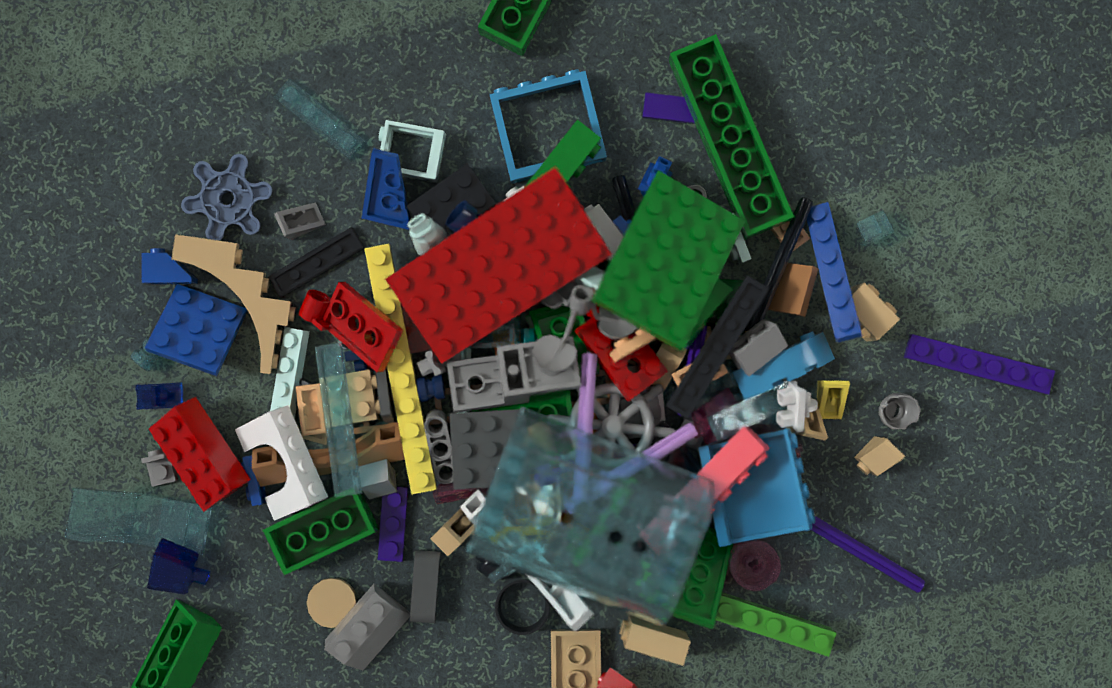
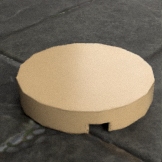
M323 579L315 584L308 594V613L319 625L334 628L357 603L356 592L343 579Z

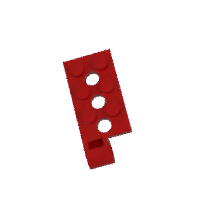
M338 282L331 298L321 291L308 290L299 310V315L304 320L311 322L320 331L328 330L377 373L384 372L403 332L401 327L346 282ZM339 304H341L343 308L342 315H340L338 310ZM356 317H357L358 320H359V328H358V329L356 328V323H355V318H356ZM372 331L376 335L375 343H373V338L371 336Z
M596 304L595 307H596V310H597V312H598V314H599V308H600L601 306H599V305ZM591 309L586 313L591 319L575 330L588 350L597 355V362L627 402L669 372L648 344L614 362L610 356V353L614 350L612 348V341H620L621 339H612L604 335L597 328L598 320L595 319ZM637 329L630 336H628L629 340L637 336L635 334V332L638 331ZM629 360L637 362L639 366L637 373H633L628 369L627 362Z

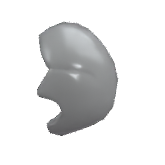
M897 392L888 395L882 400L878 414L882 423L889 428L905 430L910 424L919 420L921 409L918 401L912 396ZM897 406H898L899 412H898V414L894 417V414H895L896 409H897Z

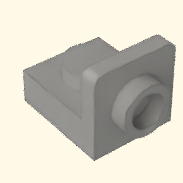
M162 449L148 452L149 457L141 459L142 464H147L152 487L178 481L176 470Z

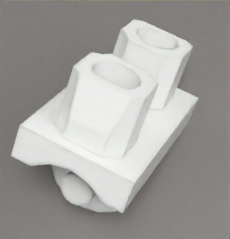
M796 380L789 381L788 388L777 391L778 403L781 406H787V410L776 413V422L781 428L792 427L797 433L804 432L805 417H810V412L817 410L818 402L811 398L810 392H806L805 389L798 387Z

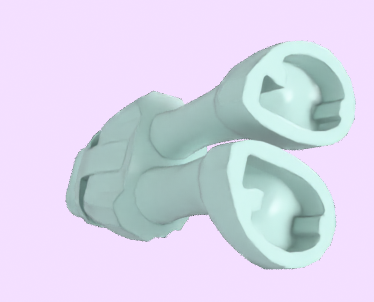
M425 214L416 216L408 223L410 235L418 255L424 254L448 238V233L431 218H427Z

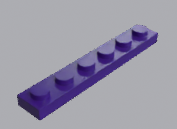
M914 334L909 336L904 356L906 359L1046 395L1050 394L1055 373L1054 370Z

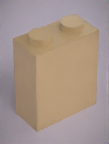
M629 614L628 620L623 619L619 632L626 649L684 665L691 642L686 631Z

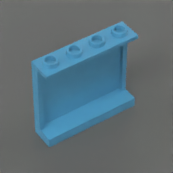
M791 429L757 435L770 448L766 452L768 455L767 459L758 467L754 464L748 471L750 476L742 484L736 483L730 489L732 494L724 502L718 501L713 506L715 511L712 515L719 547L812 529V524L815 523L813 509H808L806 498H810L807 483H802L800 473H804L802 459L796 456L795 448H798L796 433H791ZM728 442L698 447L702 468Z

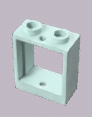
M386 120L385 126H381L379 131V141H382L380 150L390 152L393 132L432 139L427 172L401 168L403 177L437 183L446 139L445 131Z

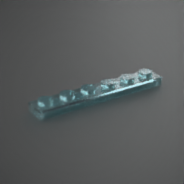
M342 343L316 346L315 352L335 497L361 494V480Z

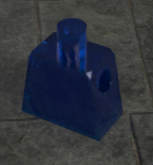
M161 538L153 553L147 589L185 595L189 592L193 582L206 585L211 571L197 567L200 556L198 552Z

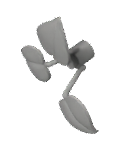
M572 280L541 300L545 306L553 309L559 308L563 304L567 307L570 305L572 312L562 341L553 335L539 338L534 345L533 356L537 367L542 371L554 373L569 368L576 359L577 350L566 342L576 315L582 316L589 312L590 309L595 319L600 320V331L612 339L628 337L638 327L603 307L599 308L598 314L595 307L596 304L591 301L593 296L591 289L582 285L578 286Z

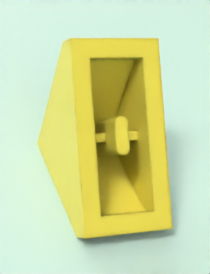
M817 381V402L822 419H842L850 387L849 381Z

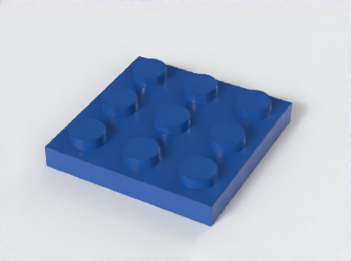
M177 284L145 349L147 352L217 376L246 316L247 309Z

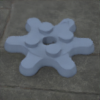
M242 154L232 156L228 168L222 172L214 171L211 165L205 161L196 163L193 168L194 175L201 181L202 189L195 196L185 197L182 200L181 208L187 214L201 212L207 215L209 220L205 232L207 239L220 241L224 237L225 229L231 224L239 225L249 235H254L260 230V222L253 215L252 206L259 200L269 199L272 195V187L267 182L253 184L247 181L245 171L248 167V159ZM224 193H233L234 200L232 204H223L222 196Z

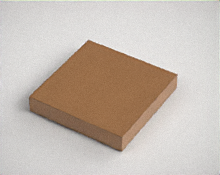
M788 263L768 310L805 317L818 268Z

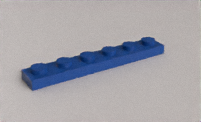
M826 202L812 206L807 217V223L836 342L839 343L863 337L829 203Z

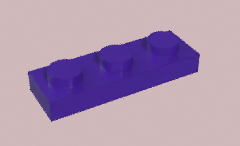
M397 486V492L382 496L378 560L403 562L408 487Z

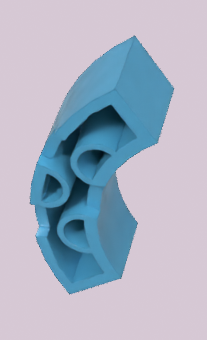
M811 331L800 336L801 341L785 348L750 376L746 375L742 368L734 371L733 375L744 400L784 383V378H786L787 382L807 374L814 367L819 368L834 360L835 358L824 333L821 332L815 335Z

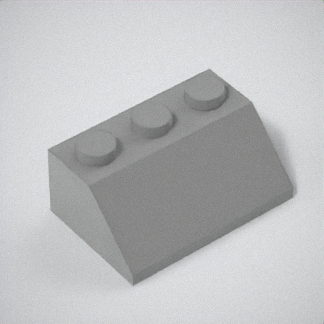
M374 583L325 639V650L342 664L363 671L408 620L410 612Z

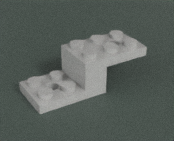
M573 336L568 337L566 342L574 346ZM536 342L497 347V355L447 362L454 413L528 403L530 395L581 388L577 358L566 370L554 373L545 372L537 367L533 356V348ZM473 378H478L482 381L483 385L478 390H472L468 386L469 381Z

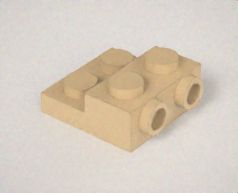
M372 370L322 378L329 427L380 419L379 399L376 397L375 390L378 389L376 374L373 375Z

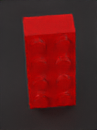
M196 397L173 407L149 428L153 438L157 441L203 512L225 500L251 480Z

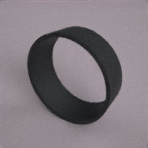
M517 580L509 583L500 591L495 603V612L498 621L506 630L517 635H528L536 632L545 624L550 612V603L544 596V613L540 620L531 626L518 627L508 622L501 611V599L504 592L516 583H529L536 586L529 580Z

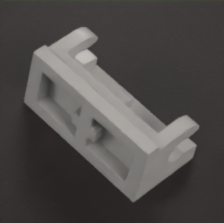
M763 319L738 338L729 355L738 369L742 368L745 374L750 376L787 348L788 345L777 325Z

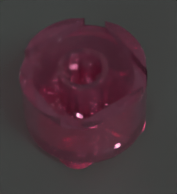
M762 539L733 544L729 556L728 571L740 586L751 591H761L777 580L780 574L781 562L771 545ZM754 558L758 564L753 565L751 569L748 563L753 561Z

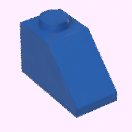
M153 248L150 249V253H142V283L198 284V279L180 261L172 260V254L166 253V249Z

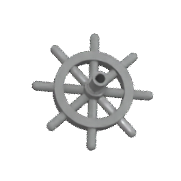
M612 382L611 384L595 386L594 413L600 420L593 419L592 429L598 431L592 435L591 449L603 439H605L603 458L591 452L590 464L602 468L601 478L650 448L654 436L666 438L675 432L673 428L655 426L653 412L648 404L663 392L664 388L661 384H656L643 395L639 393L631 399L633 403L620 414H618L620 395H623ZM610 394L608 413L598 402L597 397ZM579 399L574 404L570 416L551 414L547 417V422L551 425L568 426L570 440L575 449L560 461L559 465L562 469H567L575 463ZM638 411L640 412L643 425L625 423ZM624 433L642 435L636 447L632 445ZM616 439L627 455L613 459ZM650 466L641 471L647 479H651L654 476Z

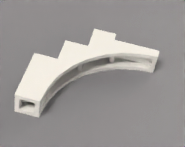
M477 490L460 506L468 519L487 535L536 585L570 628L576 632L594 614L575 590L576 587L569 578L546 557L542 550L538 552L533 545L534 542L526 535L493 537V527L517 525L480 490Z

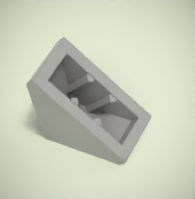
M316 202L278 211L274 214L284 237L290 240L326 225Z

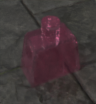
M729 387L711 397L691 413L694 421L693 426L698 432V435L694 438L702 436L704 442L708 445L732 439L742 427L750 428Z

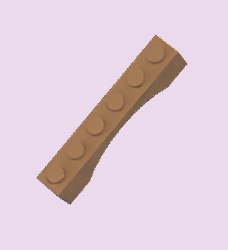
M398 422L375 426L365 435L344 445L308 450L319 476L358 469L359 466L385 459L389 462L405 460ZM267 446L252 449V470L260 487L286 482V466L283 458L275 448Z

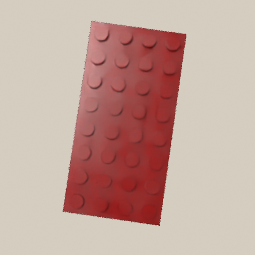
M554 167L385 280L442 364L612 255V252L557 167Z

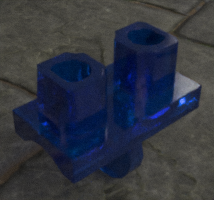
M182 383L135 385L137 393L136 410L173 408L183 403Z

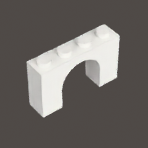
M289 405L270 411L235 429L244 452L267 444L275 448L283 458L287 470L286 484L282 490L265 497L274 520L328 497Z

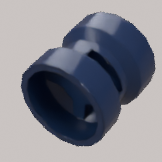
M442 374L434 375L432 381L425 377L417 378L420 402H428L433 396L437 400L446 399Z

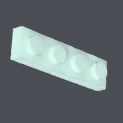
M285 327L270 411L289 405L295 419L297 408L296 386L301 385L299 382L302 379L310 331Z

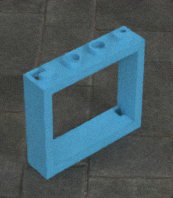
M571 70L562 77L556 78L555 75L542 78V82L532 84L531 81H526L518 84V88L508 90V87H502L494 90L493 94H489L511 184L530 180L543 163L515 169L499 102L576 83L581 85L591 129L601 137L599 145L602 147L593 159L589 157L583 165L587 166L606 161L607 155L586 71Z

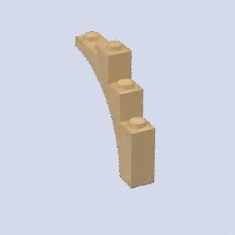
M175 234L172 260L192 264L210 272L227 284L241 299L251 315L258 333L261 351L260 373L271 374L273 369H277L279 355L275 354L276 344H281L282 330H278L279 325L289 326V321L294 322L296 307H291V301L262 298L263 293L268 292L269 278H265L266 273L236 269V265L241 264L243 250L239 249V244Z

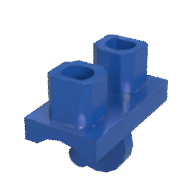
M659 156L655 164L650 163L638 187L643 197L658 170L671 177L672 172L669 171L672 164L671 161Z

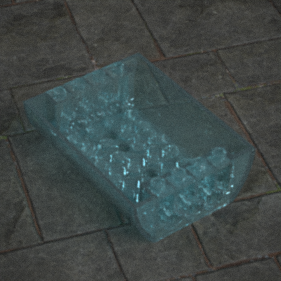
M521 407L465 552L662 626L673 613L711 518L715 495L713 480ZM537 501H543L548 505V510L544 514H537L533 511V504ZM560 512H571L573 520L569 524H562L558 520ZM612 530L622 532L623 539L619 543L609 541L608 534ZM640 539L648 543L647 550L642 553H638L633 549L634 542Z

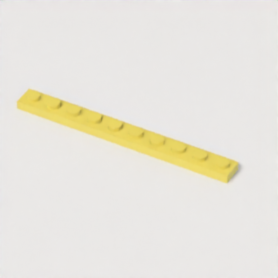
M390 244L364 248L375 307L403 329L402 335L387 364L411 494L437 490L424 430L425 422L418 395L403 308L385 280L395 273Z

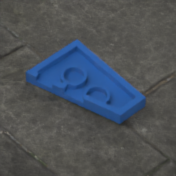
M374 148L371 153L362 219L410 230L408 227L410 216L407 208L399 155Z

